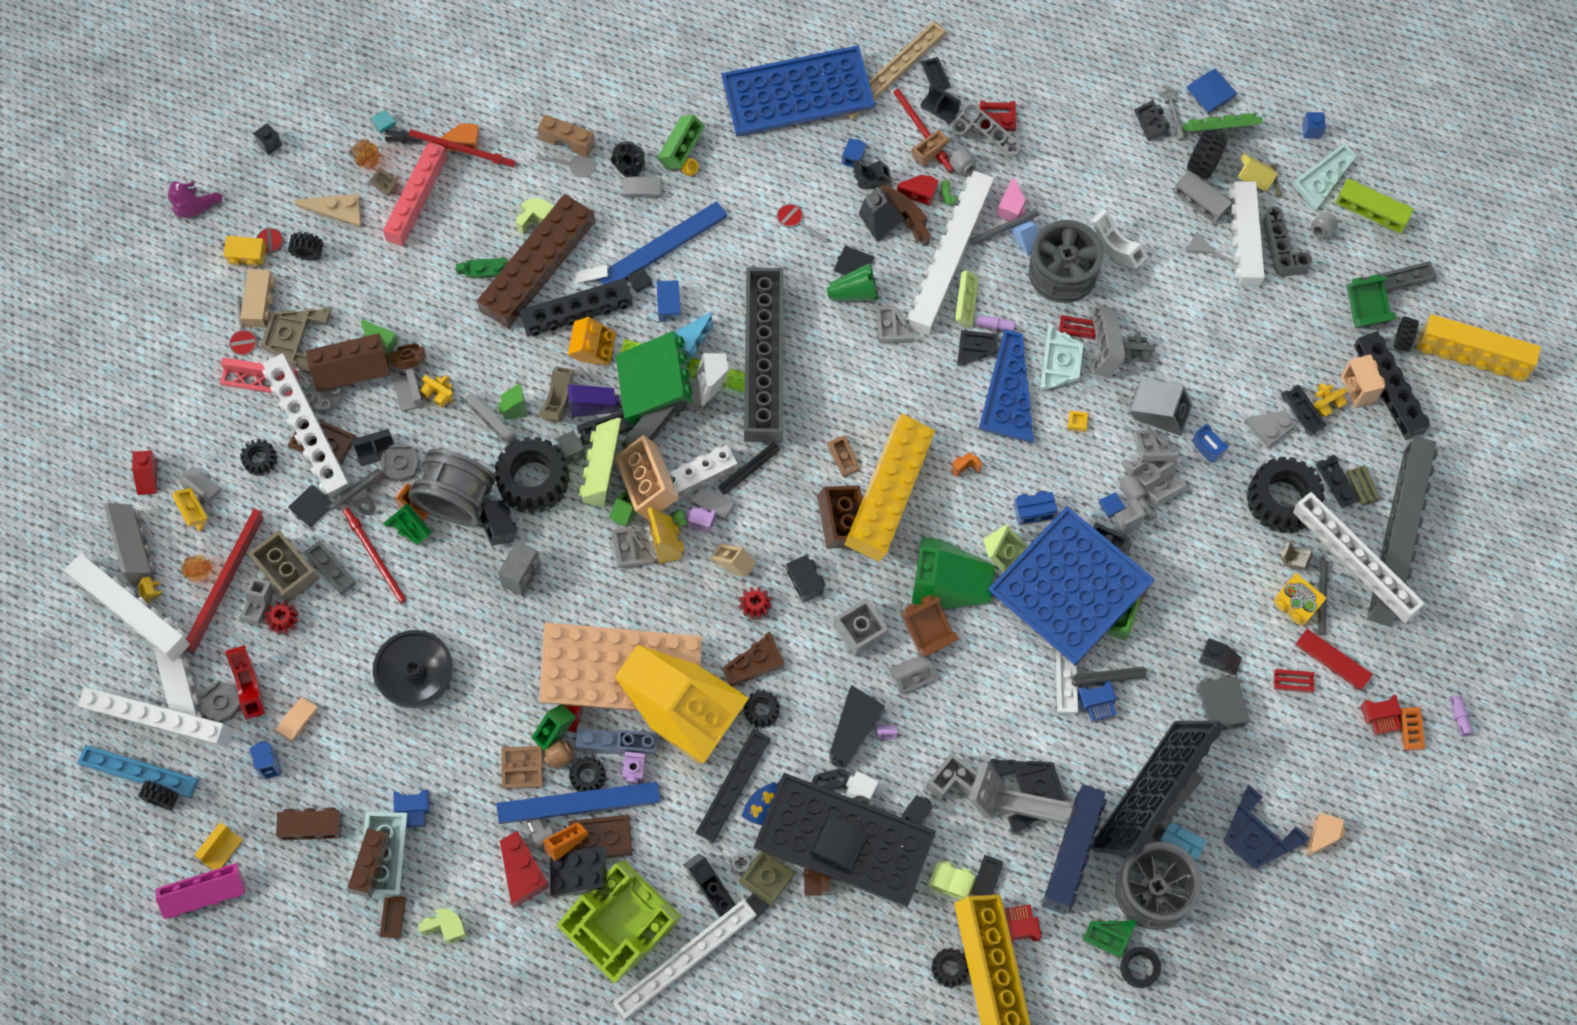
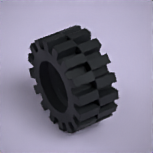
M298 232V234L293 233L290 237L288 252L297 259L300 257L301 260L307 259L310 261L312 259L316 261V259L319 260L321 257L324 242L318 236L314 237V234L311 233L310 235L307 232H304V234Z
M1403 316L1397 329L1393 348L1410 352L1418 331L1419 320Z
M257 439L256 443L254 440H251V445L246 443V449L242 448V453H240L244 468L255 476H258V473L261 476L264 475V472L270 473L269 469L273 470L275 468L274 464L277 465L276 459H278L272 444L264 439L263 442L261 439ZM257 452H264L266 454V459L261 463H254L252 461L253 455Z
M757 690L755 694L752 692L744 705L745 718L749 721V724H754L756 728L758 726L765 728V726L770 727L772 723H775L780 712V704L777 701V697L773 696L770 691L766 693V690L762 692ZM766 703L770 708L769 713L765 716L757 715L754 711L756 704Z
M584 756V759L580 757L577 762L574 761L572 763L573 766L569 769V778L577 792L598 790L601 786H604L606 772L599 759L595 760L593 756L591 758ZM592 769L595 772L594 780L583 782L580 779L582 770Z
M145 780L138 797L154 806L173 810L179 794L166 786Z
M945 948L941 952L939 951L931 965L933 978L938 981V984L944 985V987L950 986L954 988L957 985H961L969 972L965 954L960 953L959 949ZM953 960L957 963L958 972L955 975L950 976L944 973L942 965L945 961Z

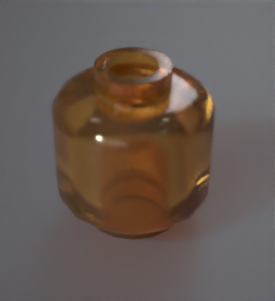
M201 554L186 557L184 563L181 564L184 579L187 578L190 582L207 579L209 571H212L210 560H206Z

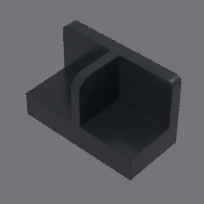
M931 84L928 95L921 102L920 107L950 124L960 111L961 100Z
M389 429L352 439L360 466L381 461L383 452L394 444Z

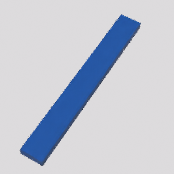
M717 201L607 268L608 276L598 278L599 282L603 285L623 278L627 279V276L641 268H646L727 217V213Z
M650 782L496 803L498 823L507 824L660 803L658 783Z

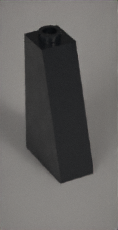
M853 685L849 688L829 753L830 762L837 768H847L885 710L883 704Z

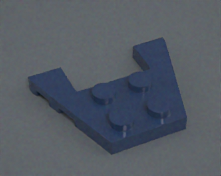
M1248 785L1223 842L1255 870L1305 844L1310 838L1295 826L1283 841L1279 839L1250 812L1263 796L1252 786Z

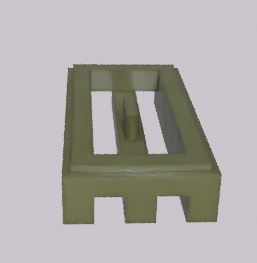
M1362 465L1360 468L1356 467L1353 470H1347L1346 474L1360 498L1361 506L1380 499L1379 493L1365 465ZM1354 474H1356L1360 482V485L1367 497V500H1365L1364 495L1355 479Z

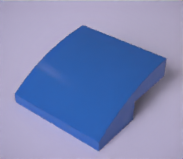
M1216 68L1202 75L1186 87L1208 114L1238 95Z

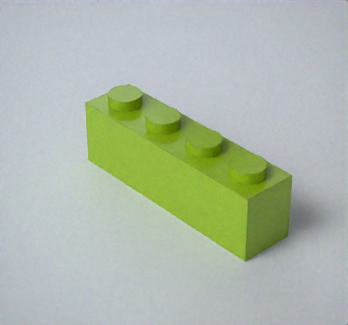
M1347 178L1335 202L1337 205L1400 234L1403 232L1414 210L1407 204L1400 203L1390 196H1385L1373 188H1368Z

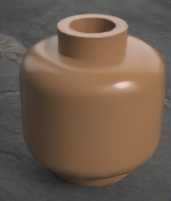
M557 740L545 750L546 756L544 760L549 767L553 766L559 770L573 761L575 752L567 740L565 742Z

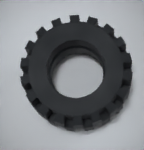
M1209 129L1205 130L1190 156L1187 170L1208 179L1213 174L1227 145V138Z

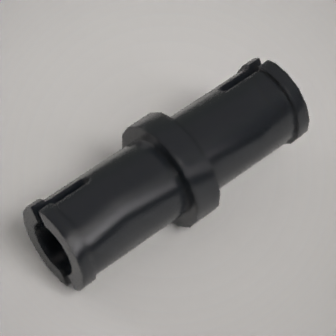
M407 130L385 131V135H392V137L385 136L386 142L421 144L423 141L409 136Z

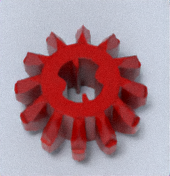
M751 586L750 593L744 590V596L739 598V602H741L739 608L744 610L743 615L747 616L750 614L751 620L754 618V615H757V618L760 620L761 613L767 616V610L772 608L770 604L772 598L767 596L768 591L761 592L760 586L757 588V591H754V588Z
M276 601V607L269 605L271 612H265L267 617L265 623L269 625L270 631L275 630L276 634H280L283 630L285 634H288V628L291 630L295 629L293 624L299 622L298 618H296L299 616V613L295 610L293 604L288 606L287 601H284L280 605Z

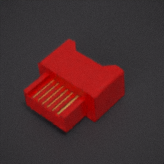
M1392 695L1389 700L1376 703L1366 700L1360 705L1366 724H1372L1375 736L1397 732L1401 729L1398 718L1402 712L1396 695Z
M1031 904L1004 909L1012 942L1031 938L1034 941L1041 940L1038 917L1033 918Z

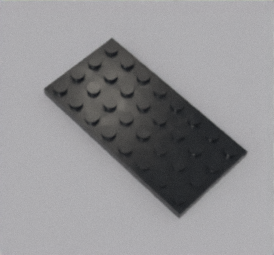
M1174 721L1095 837L1092 850L1099 853L1136 857L1141 854L1148 839L1155 834L1158 824L1166 817V812L1170 806L1176 802L1180 791L1188 784V779L1192 773L1198 769L1202 758L1210 751L1212 743L1220 736V731L1224 725L1220 721Z
M784 772L754 844V849L908 908L936 831ZM828 815L841 819L868 833L851 871H847L832 861L828 862L811 852Z

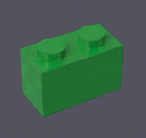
M558 705L547 711L531 738L545 752L555 741L562 740L576 717L564 705Z

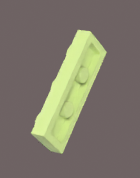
M968 270L961 272L955 321L966 328L973 326L979 278Z

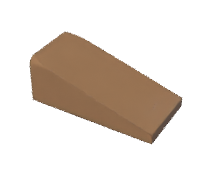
M938 129L911 149L912 157L924 167L950 142V139Z
M845 435L826 443L842 477L860 470Z

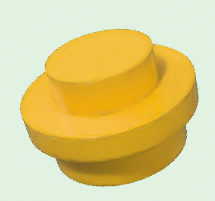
M687 158L682 166V171L687 176L695 175L699 169L698 162L692 158Z

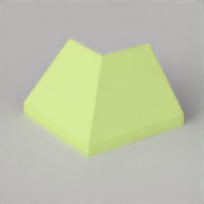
M1004 525L983 539L989 558L1003 572L1028 547L1008 525Z

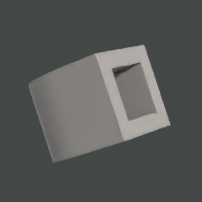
M252 577L245 591L247 602L239 616L241 622L259 626L265 612L269 611V605H271L273 590L270 581Z

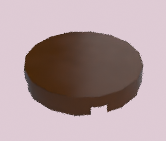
M415 343L399 346L397 351H391L388 356L390 366L396 369H408L421 364L426 358L424 347H419V344Z

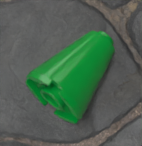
M866 264L830 282L829 287H826L828 297L832 298L833 301L879 299L875 277L870 264Z

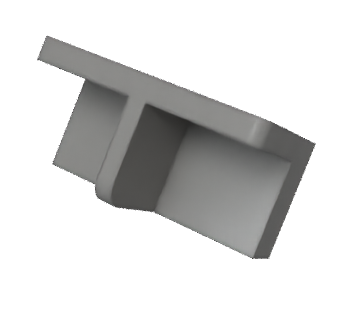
M1136 498L1129 501L1126 509L1116 513L1114 516L1121 528L1119 531L1121 534L1127 535L1139 529L1145 518L1146 513Z

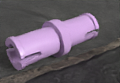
M979 314L977 326L992 328L993 331H1004V329L1014 331L1016 321L999 319L1000 317L998 316L994 318Z
M1461 695L1453 696L1449 700L1454 711L1453 718L1457 721L1461 737L1470 736L1474 732L1469 721L1470 714L1465 709L1463 697Z

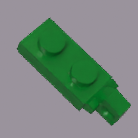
M507 258L465 261L466 263L456 264L457 275L466 274V277L471 279L494 278L507 264Z

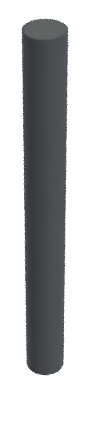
M1035 209L971 238L970 242L972 245L980 243L1039 216V213Z
M1326 560L1320 561L1319 592L1326 597V600L1319 608V635H1326L1328 561Z

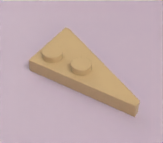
M359 194L295 200V205L307 211L309 209L318 212L319 215L337 219L343 223L348 222L354 224L355 227L361 228Z

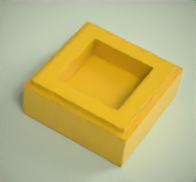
M1070 410L1067 429L1086 432L1089 413Z

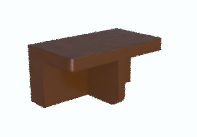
M804 868V895H829V878Z

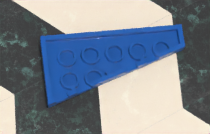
M1004 329L978 430L1033 443L1034 435L1030 413L1023 333Z

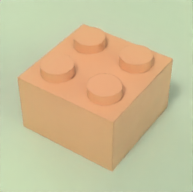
M1371 354L1351 359L1341 375L1354 408L1375 403L1385 388L1384 378L1380 376L1377 362L1373 360Z

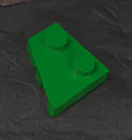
M408 503L383 523L386 527L391 525L398 529V534L407 537L417 545L432 534L431 530Z
M1091 921L1082 941L1121 958L1136 921Z

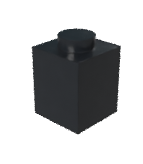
M268 123L253 133L257 144L267 155H270L282 146L278 133Z
M916 794L903 812L902 818L922 825L932 811L931 801L924 796L920 797Z

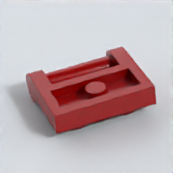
M980 100L979 108L1004 130L1016 131V101H1010L1009 103ZM985 109L1009 110L1010 113L986 112ZM984 121L981 125L982 129H988L991 125L990 121Z

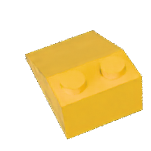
M652 507L648 508L650 531L659 564L682 559L681 552L684 551L682 540L678 541L677 534H680L677 523L673 524L671 516Z

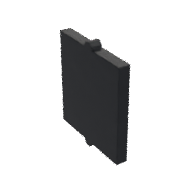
M844 246L841 255L837 258L838 262L834 272L846 275L866 264L871 266L874 256Z
M311 485L288 506V509L297 516L298 520L301 519L311 528L330 510L328 507L333 502L314 485Z

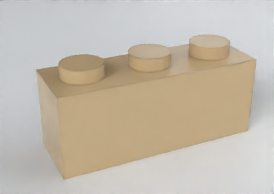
M247 270L240 316L244 327L266 328L267 321H269L271 316L269 305L273 303L271 291L272 288H275L276 283L275 277L272 276L270 270Z

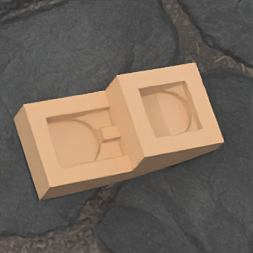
M301 697L280 722L276 732L292 742L304 730L305 724L317 712L318 707Z

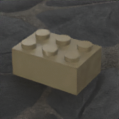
M280 530L248 553L252 562L287 603L318 580L312 567Z

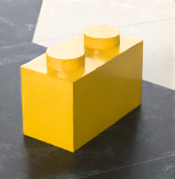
M226 235L223 257L229 264L238 266L240 263L250 267L264 266L267 244L261 238Z

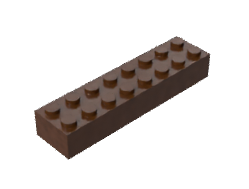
M564 194L478 298L479 311L509 329L520 316L519 310L526 308L593 226L595 223L594 211Z

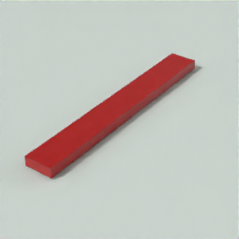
M254 509L249 516L186 638L190 644L186 650L190 653H195L264 519L259 510Z

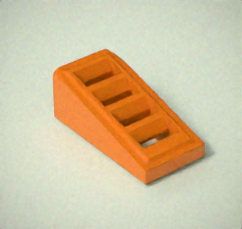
M1420 707L1402 708V714L1398 719L1401 725L1404 750L1425 749ZM1415 723V726H1407V724ZM1408 732H1417V734L1408 735ZM1418 739V742L1409 743V740Z
M576 822L544 839L545 851L556 861L589 835L588 831L579 822Z

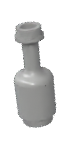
M1130 473L1119 480L1120 488L1129 501L1137 499L1146 513L1145 519L1147 521L1154 519L1157 516L1156 510H1152L1145 501L1144 496L1147 492L1137 477Z

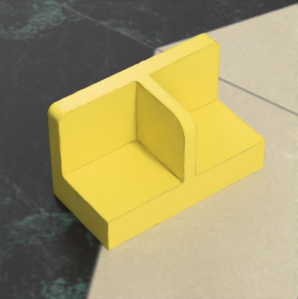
M1243 153L1240 160L1245 165L1238 177L1245 182H1256V187L1266 192L1278 173L1272 167Z

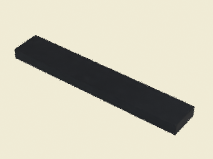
M754 729L752 730L699 825L696 835L712 843L715 842L770 742V737Z

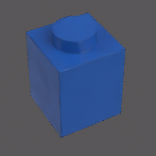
M1306 112L1302 122L1303 138L1321 139L1326 129L1325 113Z
M849 138L842 154V165L853 168L852 162L856 160L862 162L866 153V143L858 139Z

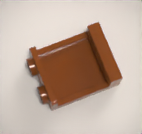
M933 595L921 599L922 603L918 605L913 603L904 608L905 611L900 613L919 655L924 657L959 640L957 633L952 631L939 603L941 601L940 597Z

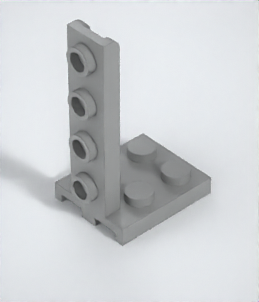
M981 762L969 800L985 817L993 819L995 810L1069 825L1075 808L1072 803L1003 789L1005 781L989 763Z

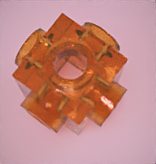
M360 139L349 151L355 158L354 162L363 168L374 167L382 156L378 151L379 148L368 139Z

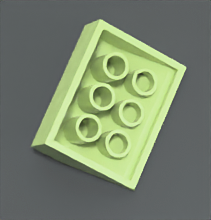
M620 418L597 425L596 431L591 433L590 442H593V447L588 449L586 460L590 461L589 467L584 468L583 478H586L585 485H581L579 496L582 497V503L605 506L619 437Z

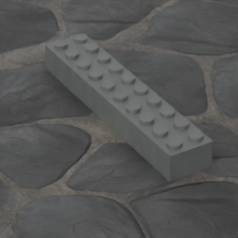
M746 267L744 442L782 443L783 268Z
M1415 435L1403 452L1380 560L1405 584L1412 574L1410 564L1415 559L1416 551H1413L1414 545H1417L1420 537L1417 531L1423 522L1421 512L1425 510L1427 500L1424 498L1425 494H1428L1431 485L1428 480L1434 471L1432 461L1436 459L1438 449H1435L1436 441ZM1372 592L1366 620L1390 626L1393 621H1397L1398 616Z

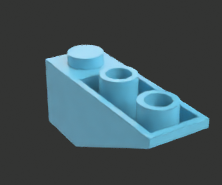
M712 312L676 331L679 336L684 338V350L688 358L687 363L690 362L692 357H696L698 346L704 343L707 331L710 332L713 327Z

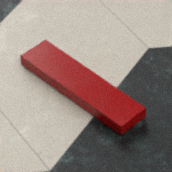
M1309 629L1305 630L1295 644L1360 691L1373 675Z

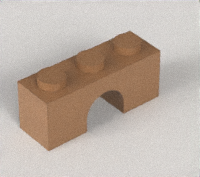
M546 114L537 128L539 140L552 145H556L557 141L565 142L570 146L571 152L587 158L595 145L593 132Z

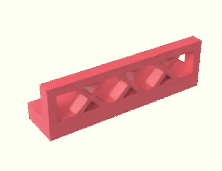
M222 358L221 365L224 370L220 385L273 393L270 387H264L262 384L263 381L267 380L262 372L265 370L263 364ZM293 369L297 379L299 380L297 370ZM228 372L236 373L239 377L234 381H226ZM285 375L278 376L277 380H283ZM248 376H254L257 381L252 384H246L243 379ZM293 391L286 392L285 396H291Z

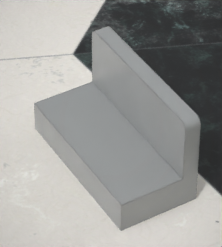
M413 367L405 369L407 375L393 378L402 412L423 407Z
M193 466L184 475L180 472L175 474L184 486L192 488L194 494L206 504H209L221 492L218 486Z
M920 655L889 668V672L895 678L900 694L937 680L933 665L926 656Z

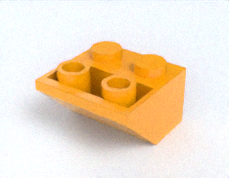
M590 317L575 321L567 355L580 362L609 366L616 332Z

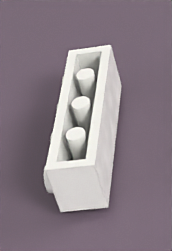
M725 445L723 447H716L707 455L698 456L690 463H683L678 469L672 472L668 471L680 499L699 490L700 486L705 487L738 471V465L730 449Z

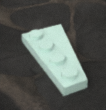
M1344 142L1296 179L1292 185L1316 211L1357 155Z

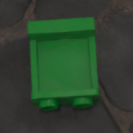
M1381 274L1371 275L1368 280H1363V277L1352 279V283L1346 285L1355 328L1396 319L1395 312H1390L1385 287V280H1388L1387 276L1381 277Z

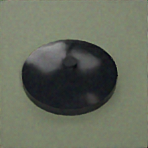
M409 630L392 636L380 647L373 662V678L380 693L389 702L405 708L422 707L434 702L446 691L453 676V660L447 646L437 636L422 630Z

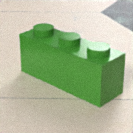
M694 114L680 117L657 159L668 170L682 168L705 125Z

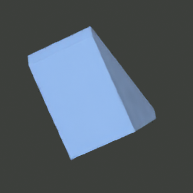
M1026 221L1009 229L1026 255L1032 254L1034 242L1038 235L1036 224Z

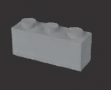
M1190 170L1176 183L1173 191L1175 195L1213 224H1216L1229 211L1232 203L1228 197L1220 194L1212 185L1207 184L1199 175L1194 174Z

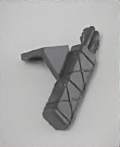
M377 468L346 489V491L340 494L341 498L334 501L328 508L333 510L342 505L343 502L350 503L352 501L361 514L372 515L376 508L369 497L368 489L385 478V474ZM361 504H368L371 510H364Z

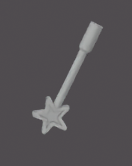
M1166 85L1165 91H1160L1159 96L1165 98V104L1169 101L1178 141H1184V132L1182 126H1180L1174 102L1178 100L1175 95L1179 90H1171Z

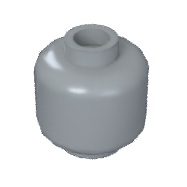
M965 148L956 149L951 154L950 165L959 175H969L976 168V158Z
M1329 212L1320 213L1311 223L1313 234L1320 239L1329 238L1338 228L1336 217Z

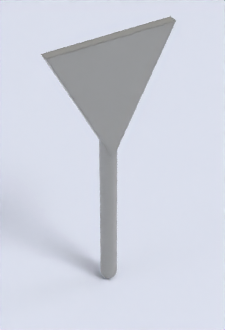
M1197 231L1186 251L1211 253L1237 265V263H1234V260L1214 251Z

